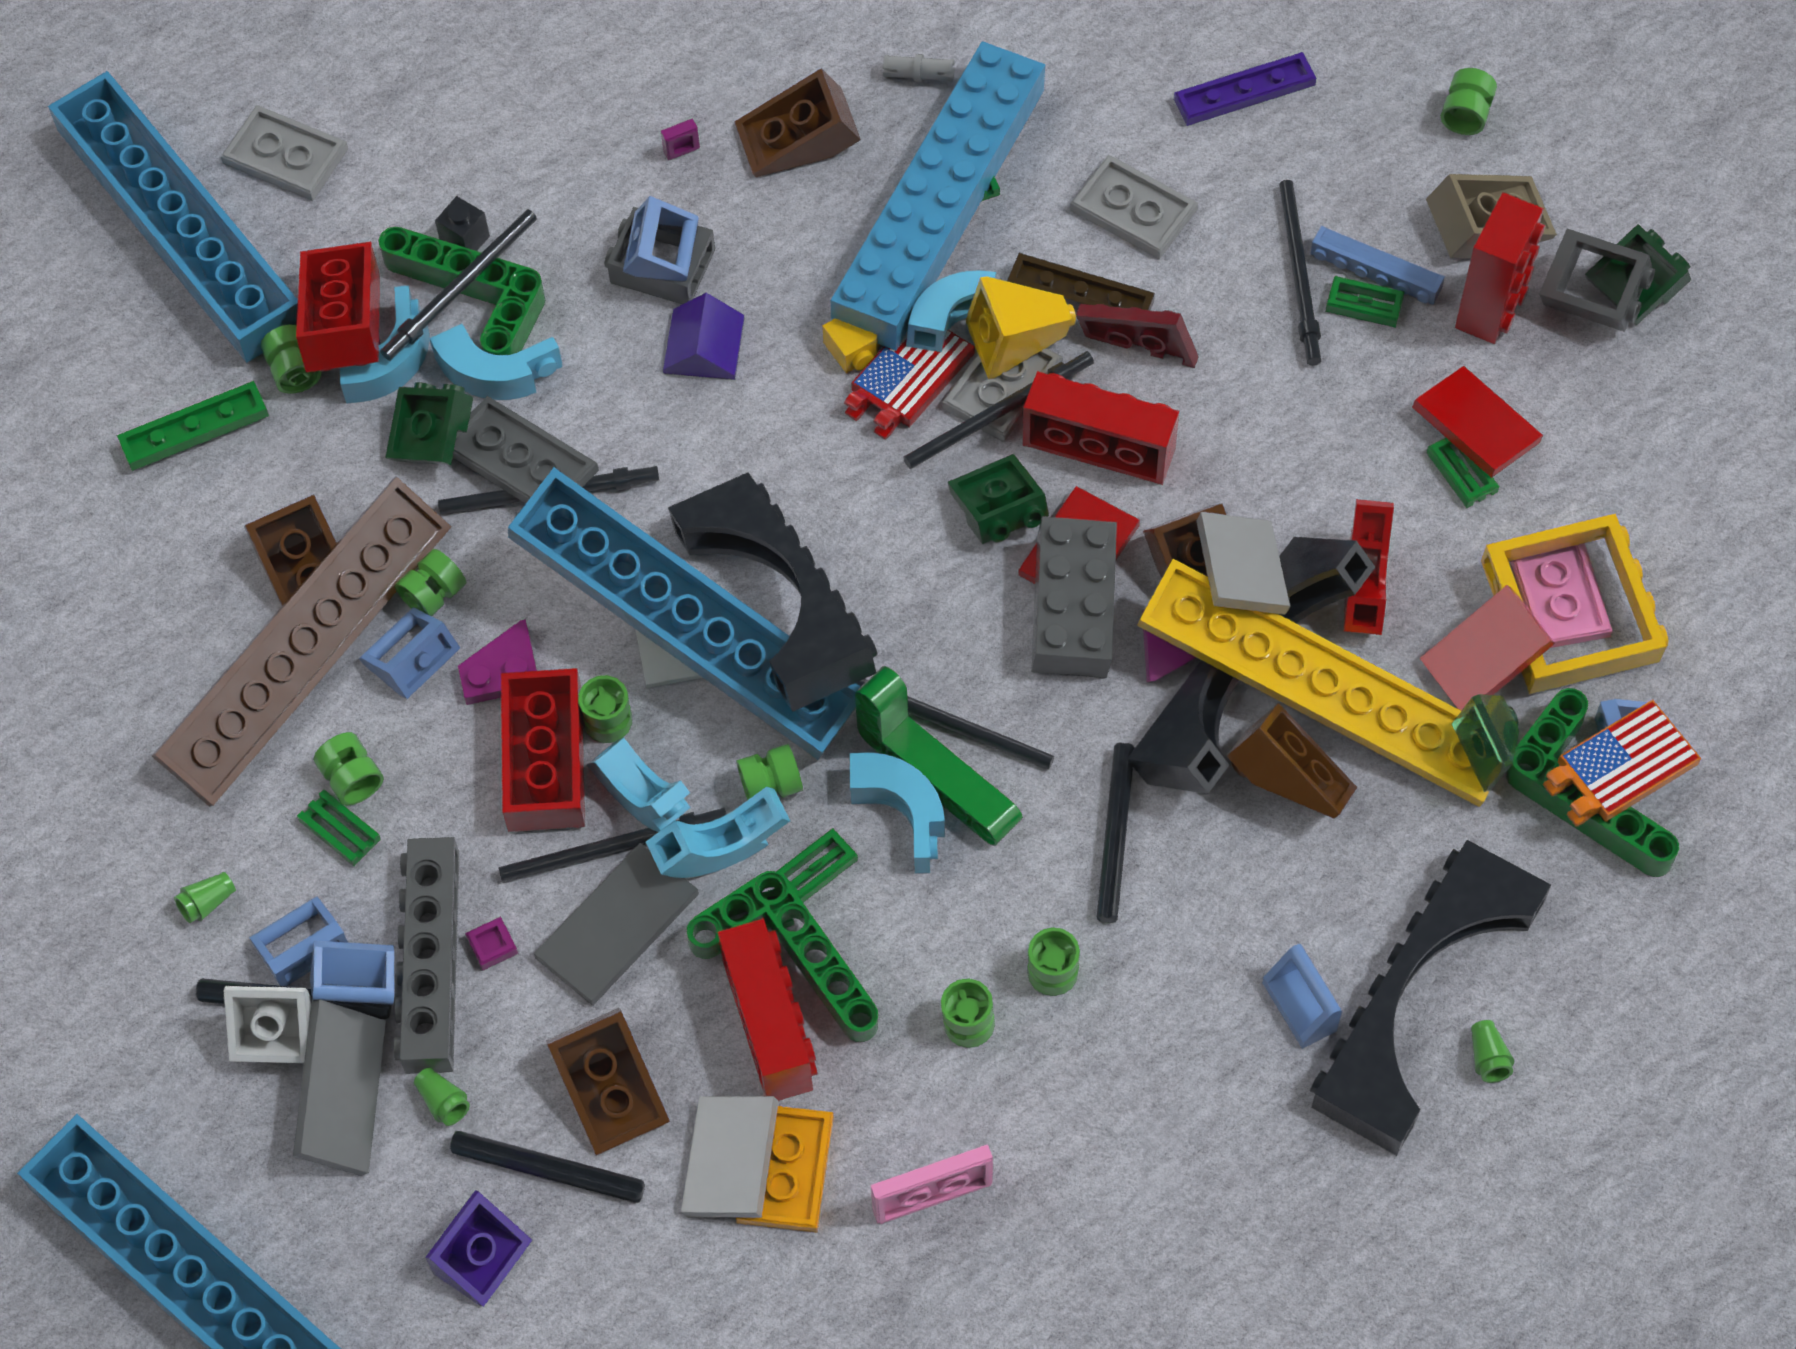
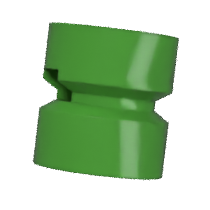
M1463 68L1455 72L1450 84L1449 95L1446 97L1440 115L1441 122L1445 127L1461 135H1474L1483 131L1490 111L1489 108L1497 89L1495 79L1487 72L1477 68Z
M284 325L271 330L261 340L260 345L266 362L271 367L270 372L278 390L288 394L310 389L319 381L322 373L321 371H305L296 339L297 325Z
M432 549L418 562V571L410 570L395 584L399 596L411 609L414 607L430 616H433L443 607L444 597L451 599L467 583L466 578L457 565L437 549Z
M608 675L589 679L582 686L578 694L582 721L587 734L593 740L601 743H613L616 740L622 739L629 733L632 726V712L629 705L628 692L624 684L617 678Z
M352 732L342 733L327 740L315 752L313 758L323 777L330 781V787L341 804L346 806L360 803L372 796L381 787L384 780L383 774L373 759L367 757L368 754L357 735Z
M789 744L768 750L764 758L754 754L736 760L738 773L747 800L765 787L775 789L776 793L782 798L803 791L800 773Z
M1047 928L1035 934L1029 943L1027 965L1029 982L1035 990L1044 995L1057 996L1065 994L1073 988L1077 981L1080 949L1078 941L1071 933L1061 928Z
M959 979L951 983L945 989L941 998L945 1032L948 1038L958 1046L966 1048L978 1047L987 1042L995 1028L992 995L987 986L974 979Z

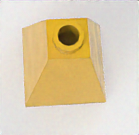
M986 276L979 279L965 322L988 379H992L1066 337L1070 326H1073L1076 322V315L1073 306L1066 304L1063 295Z

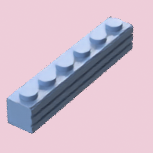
M1324 226L1320 227L1312 242L1310 254L1316 259L1326 260L1340 269L1355 272L1357 276L1367 277L1381 286L1404 291V295L1413 296L1422 303L1434 305L1442 290L1445 276L1332 231Z

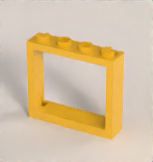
M1616 513L1487 544L1481 563L1493 596L1506 585H1509L1522 600L1509 561L1604 538L1643 638L1642 642L1546 665L1542 654L1521 672L1529 694L1658 663L1668 646L1666 629L1663 625L1658 624L1654 614L1656 610L1654 598L1650 591H1645L1642 583L1643 572L1641 564L1637 558L1633 559L1629 549L1630 538L1625 526H1620Z

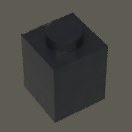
M458 196L435 219L439 239L478 251L490 237L485 212Z

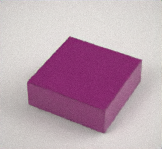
M693 118L661 130L663 152L668 160L700 148L698 127Z
M501 916L465 933L482 970H486L519 954Z

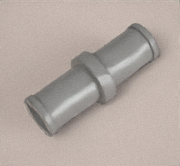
M916 54L915 57L885 55L883 77L913 78L914 82H922L923 79L953 82L955 60L924 58L923 54Z

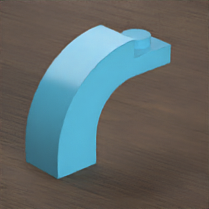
M980 270L959 272L946 276L930 285L919 296L913 306L908 323L906 346L942 352L947 330L958 321L967 317L980 277L996 278V272Z
M409 285L394 287L396 322L391 335L379 345V362L369 363L364 366L340 368V383L346 404L371 401L389 395L398 390V387L405 385L422 366L430 342L428 325L423 329L424 334L414 344L408 343L391 361L387 360L380 352L398 334V327L408 318L413 319L420 312L419 300L412 299Z
M463 324L429 338L434 358L445 376L454 385L464 387L465 392L480 398L489 396L494 400H511L536 393L535 379L547 377L553 374L556 369L563 367L559 346L553 337L511 355H493L481 350L473 343Z
M625 738L613 742L587 764L609 793L638 821L654 831H661L691 808L684 799L690 794V791L682 781L668 783L658 777L641 760Z
M850 753L851 804H884L900 811L908 819L913 829L915 873H930V859H938L937 837H945L944 811L935 788L918 769L901 759L879 753Z
M765 787L734 811L714 821L692 825L674 820L647 840L646 844L662 875L674 878L697 877L725 869L756 854L768 846L766 839L789 823L790 819L775 789Z

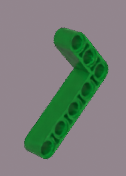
M402 227L387 228L380 234L378 240L384 265L388 270L441 288L448 286L462 272L460 270L465 269L481 254V252ZM497 258L460 293L496 305L480 338L482 350L493 355H511L522 351L546 301L541 276L536 270ZM498 347H504V348L499 349V350H494L495 348H498Z
M882 666L876 674L855 692L857 729L864 741L879 754L896 757L918 769L935 788L942 806L985 842L996 846L1022 820V813L1009 798L908 716L907 687L896 672L889 667Z
M1566 688L1559 691L1514 749L1506 770L1508 783L1514 789L1644 874L1651 877L1666 875L1670 871L1679 852V842L1670 831L1633 807L1627 808L1606 822L1599 814H1596L1576 827L1567 816V813L1572 810L1570 807L1571 803L1583 797L1574 783L1565 788L1567 792H1560L1555 796H1551L1543 786V783L1549 780L1546 777L1547 773L1560 766L1558 758L1580 730L1588 710V700L1581 691L1575 688ZM1561 709H1570L1576 715L1564 714ZM1540 736H1548L1555 742L1546 743L1540 739ZM1518 764H1528L1534 770L1525 771ZM1617 828H1626L1630 830L1633 835L1625 836L1621 834L1617 830ZM1658 849L1662 851L1666 855V857L1659 858L1657 856H1654L1650 850Z
M775 871L761 873L690 920L687 926V938L691 952L698 958L711 959L721 953L718 938L719 931L764 918L765 924L767 923L771 930L776 931L778 940L844 1034L855 1042H866L876 1034L878 1029V1009L781 873ZM774 887L781 892V895L775 900H767L761 896V893L767 888ZM735 909H743L749 913L748 917L740 922L731 920L728 915ZM789 919H798L804 924L798 931H788L783 927V924ZM702 930H710L716 934L715 938L708 943L698 942L695 936ZM811 950H820L826 955V958L822 962L811 963L805 958V955ZM841 981L848 986V990L844 994L834 995L828 991L827 987L832 982ZM856 1013H864L870 1017L871 1022L864 1027H857L850 1022V1018Z

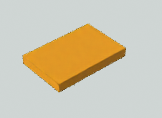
M778 1106L762 1218L736 1217L737 1224L818 1233L834 1120L833 1112Z

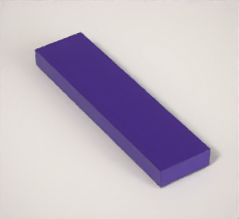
M1300 52L1174 92V101L1186 126L1315 86L1317 78L1304 53Z

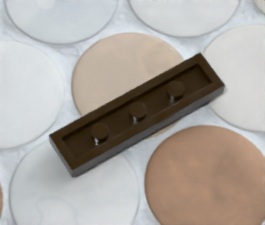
M1018 253L1007 282L1063 295L1066 304H1071L1076 310H1078L1080 304H1104L1109 307H1137L1142 310L1151 311L1155 300L1154 292L1023 253Z

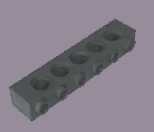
M455 837L407 839V853H401L400 870L401 875L406 876V889L399 890L400 912H405V924L398 926L399 949H404L403 962H397L396 966L397 984L402 986V999H396L395 1019L397 1023H401V1036L394 1037L395 1060H400L405 1074L420 1073L426 1068H432L437 1073L454 1072L459 850ZM428 877L437 878L436 882L430 886L420 885ZM424 914H436V917L430 922H419V919ZM424 950H435L434 955L428 959L417 958ZM422 987H434L432 993L427 996L421 997L416 995ZM424 1023L433 1024L429 1032L425 1034L415 1033L419 1025Z

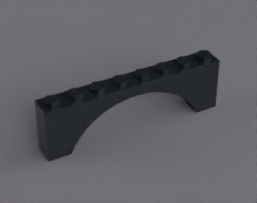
M747 472L668 507L675 534L689 555L724 554L760 562L782 574L800 594L801 607L794 630L780 651L769 661L776 687L793 712L876 674L873 657L877 656L878 653L871 637L868 634L865 636L861 634L862 630L855 614L845 611V603L837 589L831 591L830 583L824 570L821 567L815 568V562L808 547H800V540L794 527L791 524L785 525V519L778 504H770L771 500L764 484H756L752 476Z
M1293 537L1279 556L1290 603L1287 613L1279 615L1294 623H1298L1313 612L1331 603L1355 595L1375 569L1374 564L1355 540ZM1203 660L1198 663L1127 758L1147 785L1209 794L1229 767V763L1225 760L1220 749L1219 726L1224 707L1239 679Z
M1466 840L1460 852L1456 849L1451 851L1443 866V870L1447 871V874L1442 882L1436 879L1433 881L1424 898L1429 904L1423 914L1416 911L1405 930L1410 933L1404 945L1397 942L1388 957L1387 963L1392 966L1386 976L1377 975L1368 991V995L1372 997L1366 1008L1361 1005L1357 1008L1349 1023V1027L1353 1029L1347 1041L1343 1038L1338 1040L1329 1057L1334 1063L1328 1073L1323 1070L1319 1072L1310 1088V1092L1315 1094L1311 1108L1396 1156L1415 1126L1421 1110L1403 1081L1394 1047V1018L1398 1002L1405 988L1415 974L1430 959L1463 939L1493 931H1528L1551 888V884L1469 840Z

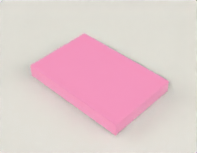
M1585 543L1510 561L1523 603L1555 642L1551 648L1611 637L1613 631Z
M988 1144L872 1184V1209L877 1224H883L991 1186L993 1156Z

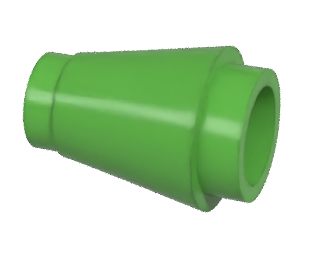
M225 872L180 888V893L174 896V901L187 922L192 923L195 920L201 922L234 893L236 889L230 877Z
M1492 1020L1476 1022L1471 1026L1475 1072L1481 1075L1482 1080L1487 1083L1503 1081L1513 1074L1514 1058Z
M432 1068L422 1070L415 1077L414 1085L437 1122H443L446 1126H451L464 1118L470 1108V1103L467 1101V1094L463 1090L449 1082Z

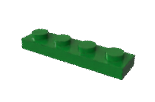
M251 381L121 433L117 437L130 468L134 471L266 418L269 414L255 382Z

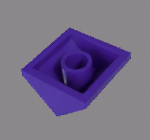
M707 292L674 308L663 373L735 380L745 320L744 314Z
M475 1190L425 1258L435 1276L478 1305L484 1307L532 1242V1239L485 1196Z

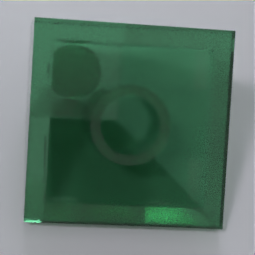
M1478 694L1471 697L1452 723L1484 792L1492 790L1513 764L1519 735L1517 714L1511 706L1507 705L1504 697L1500 695Z

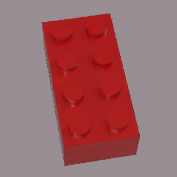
M1502 192L1473 247L1455 324L1456 329L1492 344L1496 343L1501 332L1506 334L1509 332L1515 318V313L1513 312L1517 305L1522 306L1529 291V286L1527 285L1535 268L1533 263L1540 249L1538 243L1546 226L1540 223L1544 208Z
M372 242L300 251L296 339L305 371H329L334 368L364 366L369 363L379 362L380 273Z
M1037 371L1023 407L1022 445L1163 485L1176 449L1180 411L1174 410L1163 403H1149L1136 399L1127 393L1117 394L1103 390L1091 383L1082 384L1067 380L1059 374H1046Z
M578 668L501 673L502 813L508 832L585 827L583 721L578 695L582 686Z
M764 918L719 931L718 938L722 962L764 1096H774L780 1101L813 1091L812 1076L818 1075L815 1065L816 1057L811 1040L806 1038L804 1019L798 1001H794L791 990L793 989L787 966H783L780 955L782 952L776 931L768 932Z

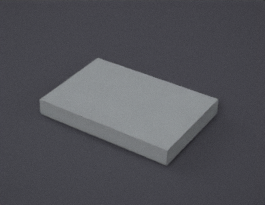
M256 105L221 155V159L225 165L314 201L347 152L348 145L347 141Z
M1108 154L1071 201L1070 210L1160 259L1196 213L1198 202Z
M1045 348L1010 370L1003 372L998 377L988 379L981 359L977 355L944 399L943 409L966 421L1032 383L1037 371L1048 374V369L1062 362L1063 357ZM1025 404L981 428V430L1005 442L1022 419Z
M1201 512L1197 519V525L1213 605L1285 615L1290 607L1272 521Z
M699 1096L681 1208L682 1214L686 1217L762 1218L779 1102L774 1096Z

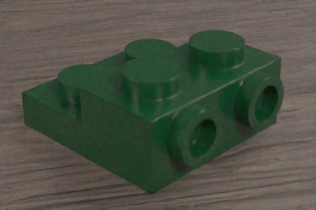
M1639 224L1617 243V245L1648 254L1652 268L1655 269L1654 278L1649 289H1643L1638 299L1641 302V307L1634 322L1636 326L1661 302L1664 305L1668 303L1691 281L1688 271L1691 268L1689 263L1677 252L1671 255L1663 248L1665 245L1664 240L1653 229L1650 228L1646 232ZM1603 256L1585 273V276L1589 282L1617 307L1634 266Z
M415 382L414 388L398 387L385 458L397 462L451 465L457 432L467 433L474 397L465 394L464 387L454 384H443L442 389H436V386L422 382Z
M1014 454L948 481L950 494L964 511L968 526L982 544L990 541L1002 542L1009 537L1011 532L1024 526L1035 528L1040 525L1042 516H1049L1045 493Z

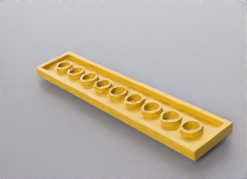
M1172 559L1137 624L1140 628L1478 807L1484 803L1514 741V738L1279 614L1214 606L1208 577L1175 559Z

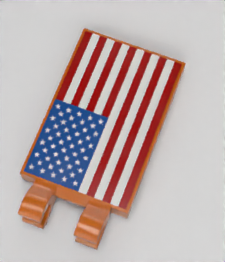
M1652 699L1560 755L1558 759L1560 766L1547 773L1546 777L1549 780L1545 781L1543 786L1551 796H1555L1574 783L1583 797L1571 803L1570 807L1572 810L1567 813V816L1576 827L1597 813L1606 822L1696 767L1701 757Z

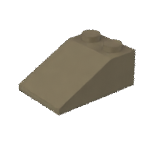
M1449 174L1426 198V201L1450 258H1471L1473 247L1502 192L1544 208L1540 223L1546 226L1540 242L1553 239L1557 234L1532 176Z

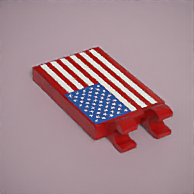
M947 330L942 352L907 347L906 333L897 351L884 346L852 381L851 389L853 392L844 401V404L849 406L845 414L857 421L871 404L875 405L881 411L873 420L878 425L874 429V433L885 440L893 433L900 422L910 428L975 354L974 345L952 331Z

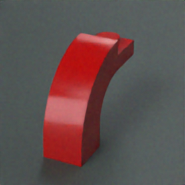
M1356 499L1350 540H1355L1359 543L1374 564L1375 569L1358 592L1344 600V631L1382 635L1387 600L1386 574L1394 503Z

